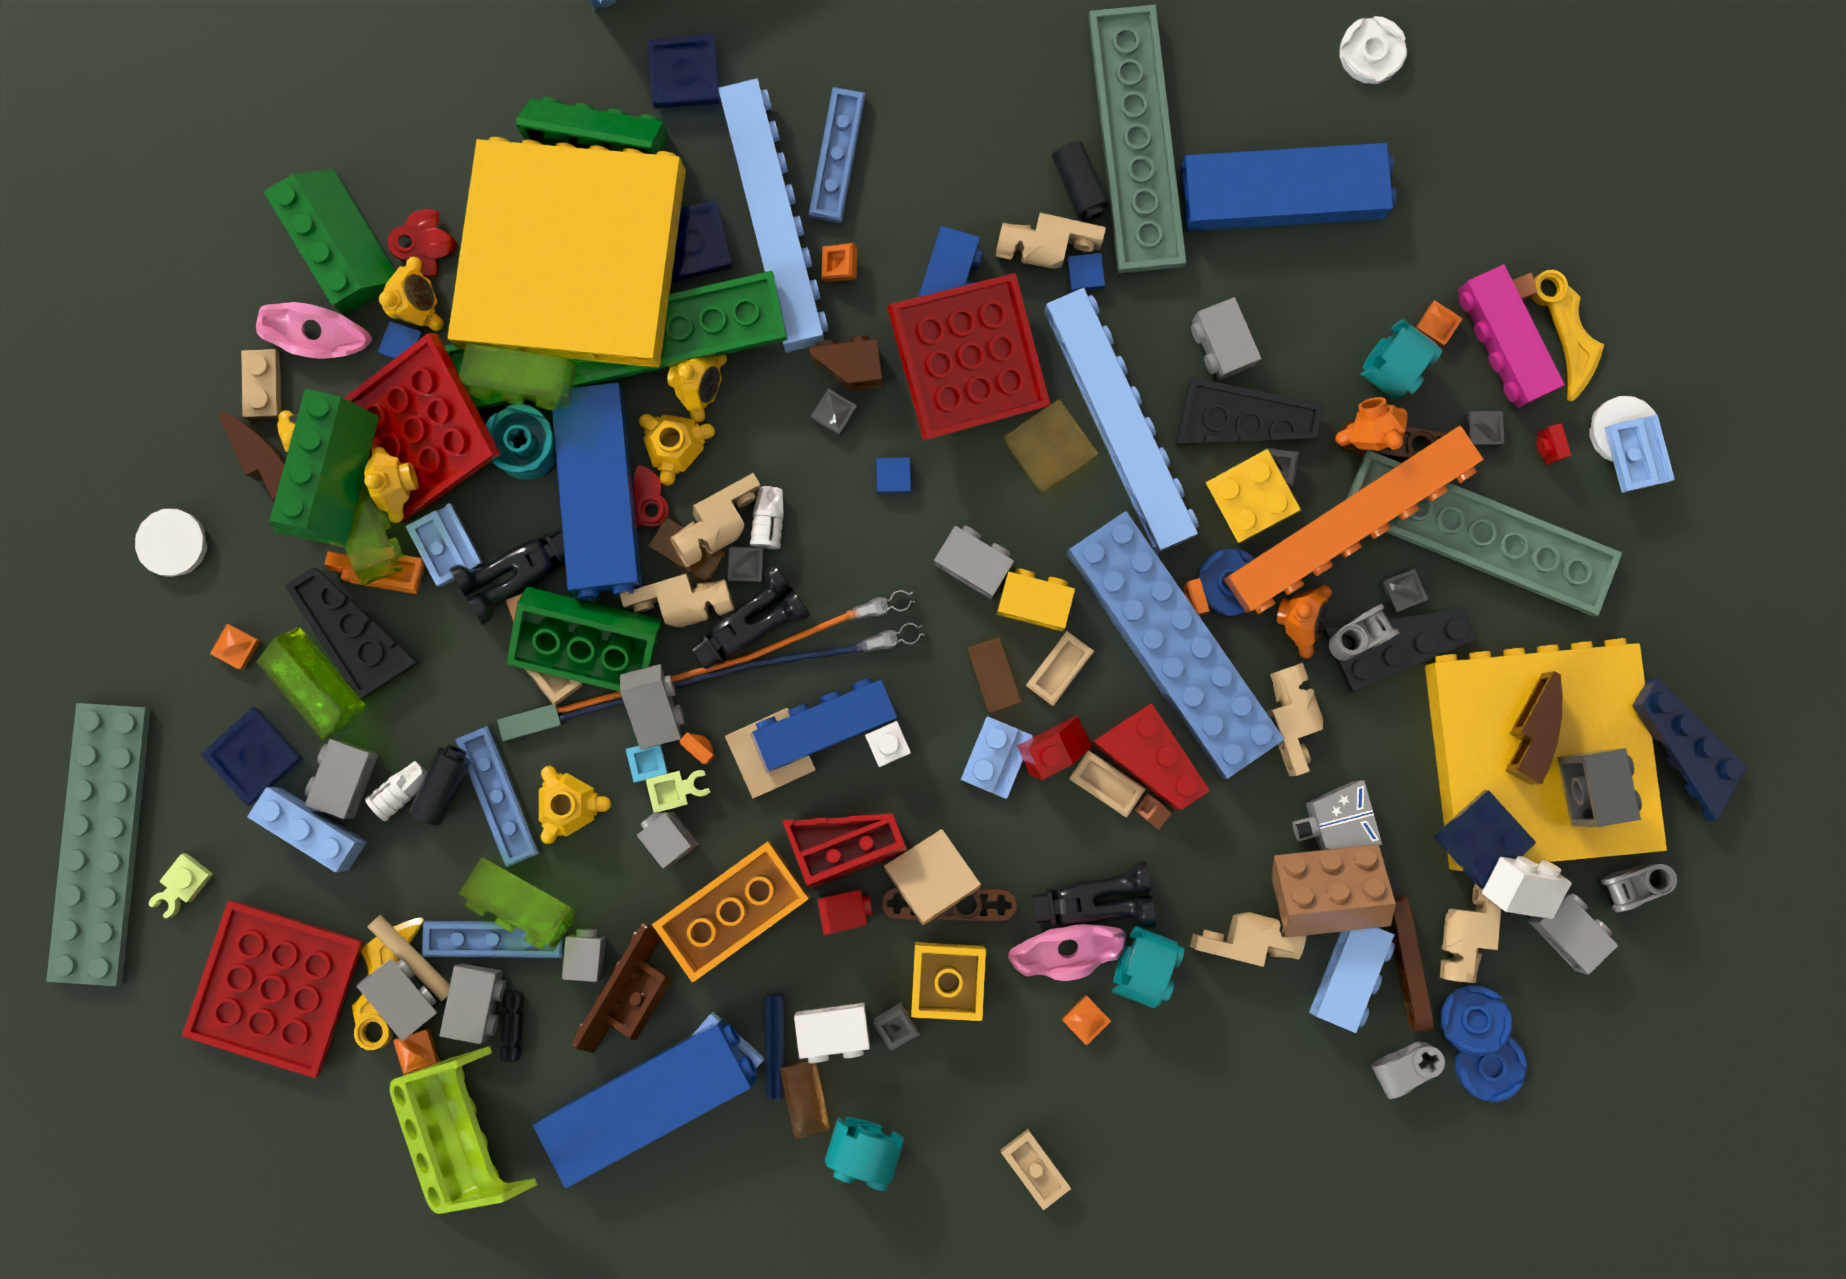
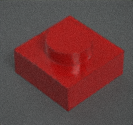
M1562 423L1549 426L1537 433V450L1539 455L1545 459L1546 465L1558 463L1572 456Z

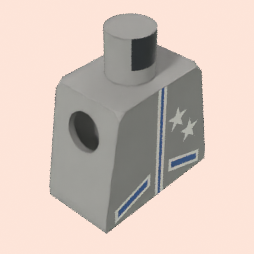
M1364 780L1349 782L1308 801L1306 807L1309 817L1292 822L1297 841L1315 837L1320 850L1375 844L1382 845Z

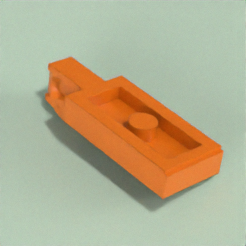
M362 547L349 549L347 555L328 551L324 563L329 571L342 574V580L349 581L350 583L416 595L419 593L426 567L422 558Z

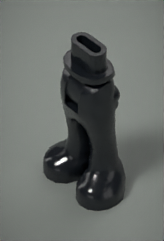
M563 530L551 537L548 534L543 535L544 541L538 538L523 543L496 560L477 569L471 570L461 564L449 569L465 597L475 593L505 573L514 572L511 578L501 584L467 598L481 625L492 619L494 609L499 604L526 589V587L540 582L558 566L562 567L565 565L563 561L565 560Z
M775 564L765 571L766 585L758 594L721 617L708 630L709 635L706 633L702 634L703 640L691 647L706 670L718 661L723 664L728 658L741 654L766 634L786 622L803 621L811 616ZM784 598L782 603L777 605L767 615L754 623H750L751 619Z
M1143 861L1134 864L1128 873L1120 876L1074 882L1054 889V891L1051 888L1047 889V894L1032 895L1035 922L1051 921L1052 925H1056L1058 919L1060 924H1087L1106 919L1130 917L1135 918L1143 927H1155V910L1150 894L1099 903L1096 901L1099 897L1113 894L1151 892L1147 862Z

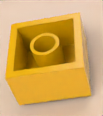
M1268 449L1206 482L1238 543H1243L1302 511Z
M915 942L911 1017L982 1021L986 948L978 945Z

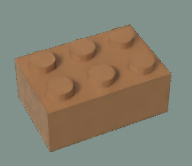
M1379 844L1274 855L1271 879L1285 938L1391 926L1396 903Z

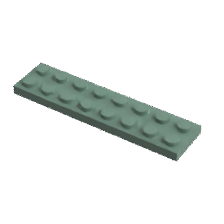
M1156 4L1089 11L1088 19L1118 273L1184 267L1186 265Z
M1368 450L1363 456L1347 498L1401 463ZM1451 483L1445 485L1449 491L1430 502L1428 497L1418 502L1417 505L1420 510L1404 520L1397 516L1388 522L1391 527L1386 531L1388 534L1593 617L1598 616L1622 555L1620 551Z
M76 703L46 982L103 986L122 985L151 708Z

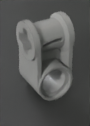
M1380 604L1363 613L1333 634L1329 640V650L1335 658L1347 661L1371 648L1378 647L1400 634L1398 629H1393L1383 612L1385 607L1383 604ZM1342 635H1347L1354 640V650H1349L1343 646L1341 641Z
M1645 862L1628 869L1616 871L1600 879L1603 885H1607L1614 903L1611 906L1614 913L1634 909L1647 901L1667 895L1674 890L1677 883L1676 873L1671 867L1652 862ZM1657 870L1660 875V881L1655 887H1652L1649 880L1650 874Z
M1417 1041L1397 1052L1381 1057L1371 1067L1388 1099H1394L1409 1093L1418 1085L1441 1074L1445 1066V1059L1437 1048L1427 1042ZM1424 1052L1430 1055L1427 1058L1428 1065L1426 1066L1420 1064L1423 1061L1421 1055Z

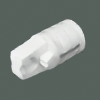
M771 486L759 487L753 511L750 546L771 550L780 549L782 520L784 517L782 489Z
M414 761L400 772L389 777L371 795H368L365 798L367 805L380 819L386 822L390 819V816L397 813L400 808L413 799L427 772Z

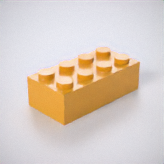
M767 841L657 920L652 926L693 983L803 904L811 896L772 841Z

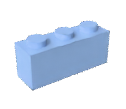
M266 787L247 816L335 873L349 871L368 842L317 809L305 806L303 800L282 787Z
M1380 928L1340 932L1309 1013L1354 1033L1357 1032L1358 1027H1363L1369 1015L1367 1004L1371 994H1376L1381 985L1382 976L1379 973L1384 961L1388 962L1393 954L1395 944L1392 940L1394 934Z

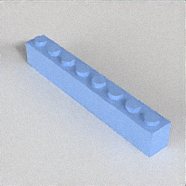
M758 78L720 87L718 89L765 272L773 271L775 275L788 340L783 341L785 352L815 346L817 342L824 341L823 332H827L829 329L824 311L817 312L815 300L821 298L816 279L809 281L807 268L812 267L808 247L801 249L798 237L804 236L800 216L793 217L790 205L796 204L791 184H784L782 174L788 172L784 153H777L774 142L780 141L775 120L768 121L766 111L772 109L767 89L760 90Z
M1083 287L1047 303L1044 314L1154 552L1159 554L1194 538L1198 534L1196 530L1199 527L1198 520L1193 510H1187L1182 500V497H1184L1182 485L1177 478L1172 479L1167 468L1170 466L1168 455L1163 447L1158 448L1153 438L1156 435V431L1149 417L1144 418L1139 406L1142 405V401L1135 386L1130 387L1125 375L1128 374L1124 360L1121 356L1116 357L1111 347L1114 344L1111 332L1106 325L1101 326L1097 317L1100 313L1097 302L1092 295H1087Z

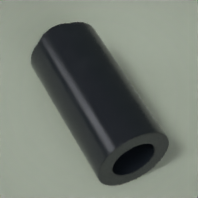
M1081 141L1072 142L1059 148L1052 154V159L1077 217L1086 218V221H1092L1101 217L1105 213L1104 208L1109 203Z
M454 745L438 748L409 809V813L414 818L430 825L438 826L442 824L471 763L466 757V751Z

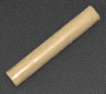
M381 914L367 926L399 960L402 959L415 976L440 1001H443L448 996L450 984Z

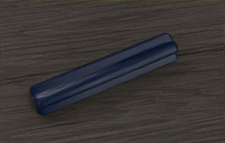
M769 994L765 998L766 1097L770 1100L784 1099L786 1095L784 996L781 994Z

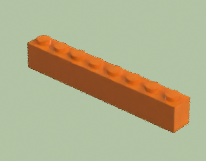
M1460 425L1223 580L1245 613L1255 609L1260 614L1276 603L1272 597L1283 590L1286 595H1289L1304 585L1302 578L1313 572L1315 576H1318L1331 568L1333 564L1330 560L1341 553L1346 558L1362 547L1359 542L1361 539L1369 534L1373 539L1377 538L1391 528L1388 522L1399 516L1401 520H1404L1420 510L1417 503L1428 497L1430 502L1449 491L1445 485L1456 478L1461 483L1477 472L1474 466L1484 459Z

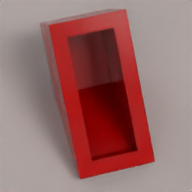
M1074 716L1017 745L1030 776L1041 780L1073 765L1092 747L1078 716Z
M862 888L822 895L818 898L824 935L867 925V916H873L870 896H863Z

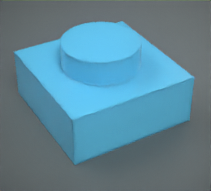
M662 744L640 750L639 746L626 749L634 783L669 774Z

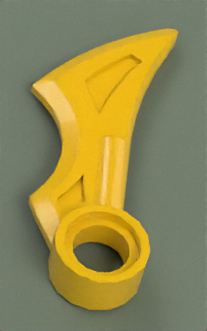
M1546 270L1534 278L1537 293L1531 298L1540 306H1548L1563 348L1567 368V400L1572 402L1581 394L1591 380L1600 361L1604 344L1593 339L1583 328L1579 317L1581 297L1568 286L1565 276L1556 270ZM1543 280H1550L1555 284L1556 294L1553 297L1546 296L1541 291Z
M422 917L398 924L394 928L410 944L422 927L425 919ZM377 937L366 944L361 950L367 963L368 975L389 958H392L396 963L399 961ZM362 994L352 1005L356 1024L354 1038L356 1043L365 1050L380 1049L391 1041L394 1031ZM371 1022H376L382 1027L383 1035L378 1042H372L366 1037L365 1030Z

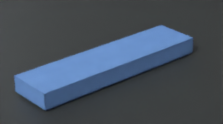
M832 88L810 204V219L842 224L866 98L864 92Z
M486 726L455 739L458 747L466 751V757L471 762L467 770L505 866L509 867L541 854L491 727Z
M423 921L422 957L562 958L564 957L565 922Z

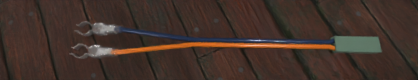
M903 590L896 591L892 594L890 600L886 599V597L873 598L868 603L848 610L845 614L750 654L726 660L723 664L720 662L715 663L707 670L701 667L673 675L671 678L674 687L677 689L752 667L853 652H873L880 649L890 650L899 645L898 642L901 640L906 644H914L919 640L920 635L925 636V634H919L918 639L911 643L905 642L903 639L897 640L896 634H900L902 628L906 625H914L917 628L922 626V624L918 627L913 623H907L901 627L900 632H895V630L891 629L881 631L877 636L866 638L854 646L753 660L848 619L861 620L868 617H882L887 615L891 608L899 612L905 611L910 607V604L907 608L898 610L893 606L888 608L887 601H891L892 597L898 592L906 593L908 596L913 592L908 594ZM616 691L566 706H553V704L498 719L497 722L502 741L505 742L562 726V722L566 719L620 705L624 701L621 692Z

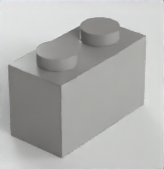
M1235 297L1196 313L1191 325L1192 335L1198 344L1202 343L1206 352L1204 356L1205 365L1210 374L1215 373L1218 382L1255 367L1262 359Z
M964 525L962 529L954 526L934 559L933 565L992 600L1013 565L1014 560L1009 558L1011 553L996 543L989 546L980 541L981 535L968 526Z
M661 664L621 674L620 692L640 750L681 739L680 725L685 724L684 714L680 704L674 706L671 697L676 695L671 675L664 676Z
M329 739L328 744L323 745L319 752L317 762L320 765L316 776L312 777L306 786L305 796H307L305 806L342 819H355L379 754L342 740Z
M661 811L653 813L640 824L643 830L637 834V837L663 869L673 866L699 845L674 812L663 813Z
M1573 893L1571 895L1566 894L1553 919L1532 916L1527 921L1576 972L1589 975L1618 945L1610 937L1613 934L1612 931L1602 921L1598 919L1594 921L1586 912L1588 909L1587 905Z
M389 958L360 981L356 987L400 1040L403 1041L437 1013L432 1007L437 1001L425 986L419 990L410 981V978L415 974L402 959L396 963L392 958Z
M467 963L454 966L440 1037L482 1044L488 1041L490 1036L495 1035L499 1016L494 1015L497 1001L503 999L506 988V981L502 980L504 970Z

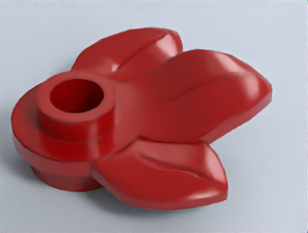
M423 209L410 214L405 225L394 228L389 233L387 239L388 249L394 257L405 260L406 263L410 257H417L421 260V273L424 277L437 276L436 260L448 256L457 248V242L451 235L436 228L439 221V212L432 209ZM401 237H407L411 240L412 244L408 248H403L398 244V240Z
M638 465L633 479L637 529L643 525L651 528L658 527L667 520L669 505L661 496L662 484L658 476L649 468ZM657 505V515L649 517L647 514L648 507Z

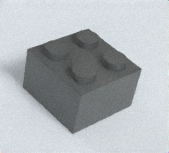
M1626 748L1596 750L1558 757L1571 826L1602 827L1641 820L1639 811L1642 808V802L1639 793L1634 789L1632 779L1634 763L1630 755H1627Z

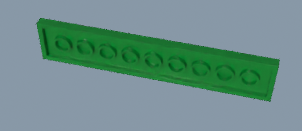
M768 271L669 294L660 368L458 349L454 344L446 345L444 348L477 410H483L548 395L554 390L583 387L672 367L693 358H711L786 341L788 337L775 275L773 271Z

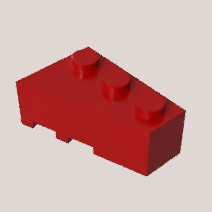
M1152 703L1141 708L1090 742L1175 810L1184 809L1210 791Z
M893 814L815 818L810 820H782L806 886L811 890L907 851Z

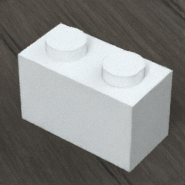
M1517 856L1516 859L1500 857L1482 894L1505 912L1553 919L1572 882L1560 874L1561 869L1548 861L1541 860L1539 864L1522 856Z
M865 1003L799 1011L794 1015L799 1059L808 1058V1063H818L829 1060L830 1054L842 1053L843 1058H854L863 1056V1050L870 1049Z

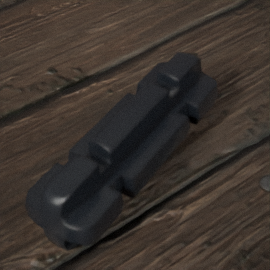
M507 992L503 996V1008H506V1011L502 1013L501 1041L504 1042V1045L500 1046L501 1061L516 1062L521 1057V1046L518 1045V1042L522 1040L523 1012H520V1008L524 1007V994L521 992Z

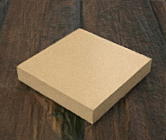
M788 707L725 736L752 799L816 771L810 756L768 773L764 769L751 733L757 730L755 724L773 716H775L776 721L790 717Z
M942 829L884 866L885 871L922 925H925L981 888L980 882Z

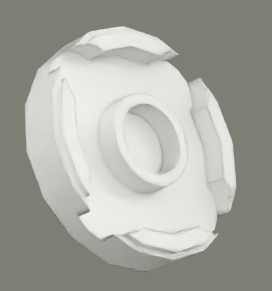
M1373 16V18L1357 20L1347 29L1340 43L1339 57L1343 68L1352 78L1363 83L1379 84L1390 80L1399 72L1407 57L1404 33L1393 21L1384 17Z
M1618 396L1606 401L1594 412L1591 418L1589 437L1594 449L1604 459L1613 462L1604 428L1612 424L1656 415L1655 411L1645 401L1633 396Z
M162 509L150 514L141 523L136 533L135 550L140 562L149 571L165 577L185 575L192 572L202 563L207 552V541H205L206 536L204 534L206 532L195 516L179 509Z

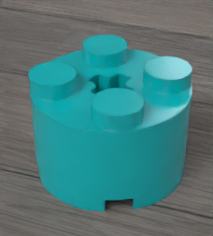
M1401 319L1391 327L1390 330L1395 333L1392 337L1389 336L1387 339L1382 337L1362 367L1365 371L1360 373L1363 378L1391 398L1398 400L1407 392L1413 394L1420 387L1424 380V377L1421 376L1427 365L1429 367L1432 366L1442 353V349L1437 346L1436 342L1404 319Z
M513 404L507 406L506 409L499 413H495L487 421L486 427L500 452V455L492 460L498 468L507 475L521 480L541 478L548 474L557 460L554 426L544 415L531 406ZM526 438L527 443L525 445H521V447L519 448L516 445L517 442L524 441V439Z
M1136 926L1129 935V937L1135 939L1132 947L1125 946L1119 958L1113 983L1119 985L1114 987L1112 992L1148 1007L1155 1008L1161 1004L1162 1000L1167 1002L1172 994L1174 981L1170 980L1174 967L1178 968L1181 964L1184 948L1178 946L1177 941Z
M841 1117L837 1118L824 1161L828 1168L835 1170L833 1177L840 1181L853 1183L856 1178L866 1181L867 1185L873 1189L887 1191L888 1185L892 1183L905 1141L904 1137L895 1131H892L891 1137H889L882 1131L883 1126L870 1121L846 1117L844 1123Z

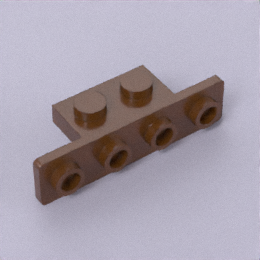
M642 923L640 928L632 935L630 945L623 957L615 964L613 974L604 989L597 995L592 1010L586 1020L578 1027L576 1037L571 1044L575 1049L595 1052L610 1026H613L629 1039H638L672 980L671 977L648 962L661 940V937L651 924Z

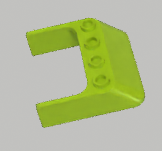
M490 1046L445 1059L397 1077L390 1083L391 1099L425 1199L431 1210L437 1214L502 1203L537 1186L535 1178L511 1183L503 1182L499 1178V1173L492 1164L487 1150V1138L481 1131L476 1118V1106L469 1097L464 1082L465 1074L462 1066L491 1054Z

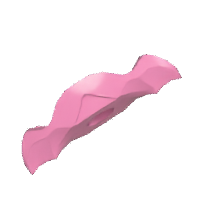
M300 302L264 305L259 309L256 322V331L260 338L279 346L289 353L309 358L326 359L351 355L363 350L373 341L372 336L367 330L345 316L323 307ZM309 320L318 322L321 327V335L316 340L310 339L305 334L304 326Z
M1075 924L1063 928L1049 929L1013 947L1009 951L1008 957L1014 968L1028 977L1045 975L1060 981L1081 979L1091 974L1100 964L1117 960L1121 956L1125 948L1126 933L1121 928L1088 924ZM1071 939L1078 944L1077 950L1071 955H1063L1058 951L1062 941Z

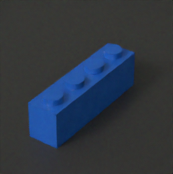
M941 226L919 297L973 284L974 282L969 280L972 268L978 270L984 251L978 249L980 237Z
M871 678L861 680L851 685L853 691L842 696L839 690L820 698L822 704L809 708L807 703L790 709L788 711L790 717L776 721L775 716L756 723L757 730L751 733V737L766 773L894 721L897 716L882 680L872 683Z

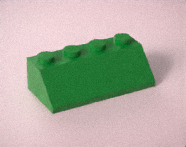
M543 97L542 100L530 98L516 119V126L524 140H534L542 145L556 146V143H568L576 148L589 149L590 146L597 145L605 147L610 151L623 152V149L632 148L641 151L643 154L656 155L659 151H665L668 137L664 122L655 116L643 114L641 117L629 116L626 112L619 109H608V111L595 110L594 107L585 103H575V106L562 104L559 100L551 97Z
M334 169L293 174L264 191V194L329 302L343 316H346L379 297L384 291L386 283L396 270Z
M305 388L269 520L275 533L344 548L347 547L365 476L364 470L366 463L369 461L379 416L341 396Z
M526 587L517 602L506 664L620 692L621 674L651 667L662 619Z

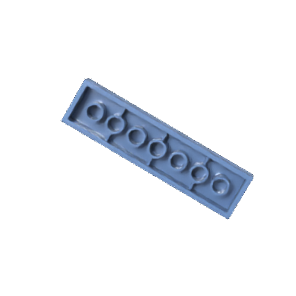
M1127 511L1068 550L1066 556L1220 779L1230 778L1285 740Z

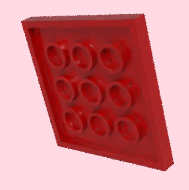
M1016 273L892 303L887 306L923 441L1051 406Z
M427 333L344 397L379 416L371 452L376 447H382L389 456L398 458L401 464L410 462L414 467L418 479V489L410 491L409 499L404 503V517L399 523L407 522L500 455L493 438L437 333Z
M235 900L227 901L182 1037L312 1078L319 1077L365 941Z

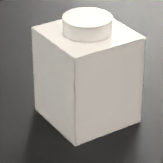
M897 721L865 735L879 768L911 754Z

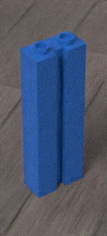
M1387 143L1186 155L1181 165L1182 191L1185 197L1184 215L1186 232L1385 219L1396 205V189L1391 187L1390 175L1393 172V157L1391 154L1388 155Z
M619 382L551 391L568 591L574 597L584 601L598 599L599 594H602L604 591L613 590L614 596H620V593L624 592L634 594V589L643 587L625 394Z
M723 1018L543 1116L532 1126L565 1189L750 1089L757 1082L755 1077L757 1070L748 1055L745 1057L741 1056L736 1046L740 1043V1037L732 1024L727 1025Z

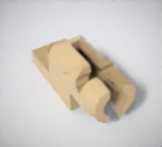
M1040 213L1036 230L1031 229V225L1003 223L996 256L1012 260L1013 255L1020 251L1023 264L1028 263L1051 269L1061 268L1067 243L1074 245L1073 247L1079 251L1092 252L1093 249L1099 251L1106 227Z
M754 473L693 506L692 514L697 523L695 524L692 521L679 533L671 537L673 548L685 567H689L701 560L702 552L699 547L706 549L707 553L712 555L739 538L744 529V522L734 506L738 505L739 508H743L757 498L756 494H758L760 483Z
M683 574L634 589V594H629V592L620 593L623 607L627 610L633 609L634 613L649 611L655 608L653 603L658 602L665 624L676 628L708 620L710 605H713L714 610L719 616L734 610L733 600L725 579L716 582L698 583L697 588H693L690 577L687 574Z
M1303 663L1270 674L1276 702H1280L1282 706L1266 713L1285 739L1278 744L1289 776H1298L1310 771L1307 765L1311 762L1309 752L1304 743H1299L1298 738L1323 730V716L1314 695V690H1301L1299 688L1303 681L1309 679Z
M1478 877V884L1474 885L1472 900L1476 905V911L1449 908L1446 914L1441 949L1452 953L1453 957L1448 960H1441L1440 978L1476 983L1482 953H1479V948L1498 950L1501 908L1482 894L1489 878Z
M1245 912L1233 915L1227 942L1223 941L1224 934L1204 929L1203 936L1193 933L1190 947L1195 950L1264 967L1267 953H1269L1268 957H1286L1299 960L1304 950L1307 935L1285 938L1284 929L1279 930L1281 924L1278 919Z

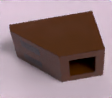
M856 336L850 338V342L836 344L835 340H824L817 342L815 347H809L812 363L849 391L882 387L877 339L870 340L869 336Z

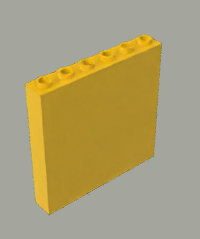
M490 137L489 140L477 139L448 340L458 349L660 368L686 172L680 157L666 151H659L654 155L643 154L641 151L632 148L623 149V152L610 151L605 147L597 145L584 149L576 148L568 143H556V146L542 145L534 140H523L522 143H515L501 137Z
M1626 638L1605 640V647L1593 648L1592 641L1570 644L1571 650L1559 651L1558 645L1537 647V653L1525 654L1524 648L1503 650V656L1491 657L1490 651L1469 653L1470 659L1457 660V655L1451 654L1436 656V663L1425 665L1450 870L1463 871L1494 868L1500 857L1516 859L1517 856H1522L1534 863H1540L1541 860L1556 862L1667 851L1653 740L1632 706L1645 685L1640 643L1627 644ZM1555 671L1561 674L1563 694L1562 721L1558 744L1543 783L1530 785L1505 771L1522 741L1509 733L1541 674ZM1626 748L1627 755H1630L1634 763L1632 779L1634 789L1639 793L1642 802V808L1639 811L1641 820L1602 827L1571 826L1558 757L1596 750Z

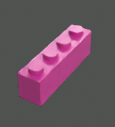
M1504 264L1468 280L1457 290L1459 293V303L1462 309L1469 313L1474 323V333L1477 339L1484 343L1489 353V363L1492 369L1499 373L1504 383V393L1507 399L1514 403L1516 409L1545 397L1565 385Z

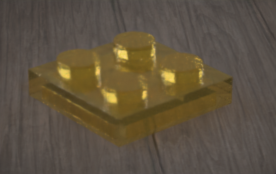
M1060 399L1003 438L1041 493H1044L1098 455V452Z

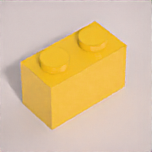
M1016 568L1015 573L1008 571L996 615L1062 632L1066 627L1075 588L1067 587L1068 581L1055 577H1049L1048 581L1034 578L1035 573L1028 570Z

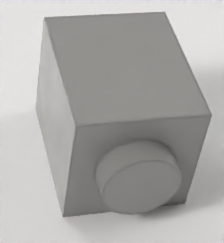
M581 928L576 929V934L566 936L562 979L598 982L603 979L607 937L597 936L598 930Z

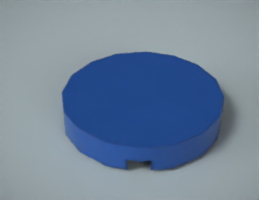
M1238 549L1219 550L1209 556L1200 567L1197 579L1200 578L1208 607L1214 613L1227 617L1245 614V611L1223 579L1255 559L1248 552Z
M1468 985L1457 989L1445 999L1440 1009L1439 1025L1444 1038L1454 1049L1468 1056L1482 1057L1495 1053L1507 1043L1512 1032V1015L1498 993L1485 986Z
M1509 1037L1505 1045L1495 1053L1486 1056H1468L1457 1051L1455 1071L1459 1083L1469 1094L1481 1100L1500 1102L1511 1098L1522 1088L1525 1081L1523 1080L1525 1071L1527 1072V1060L1523 1049L1514 1039Z

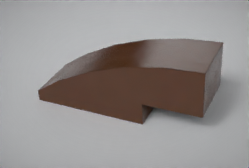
M225 411L218 413L245 475L257 481L263 479L272 500L275 501L286 457L254 428Z
M1555 671L1541 674L1509 733L1522 741L1505 771L1530 785L1543 783L1558 744L1563 699L1561 674Z

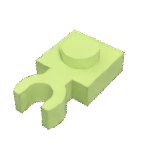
M680 771L645 779L653 812H661L688 805L687 794H693L697 797L709 794V788L698 790L694 787V780L697 777L705 776V771H694L686 780L681 779Z
M181 854L159 881L167 887L166 890L155 894L150 899L149 906L158 907L162 900H166L169 907L163 914V917H174L180 910V900L182 899L186 903L192 902L213 876V873L189 854Z

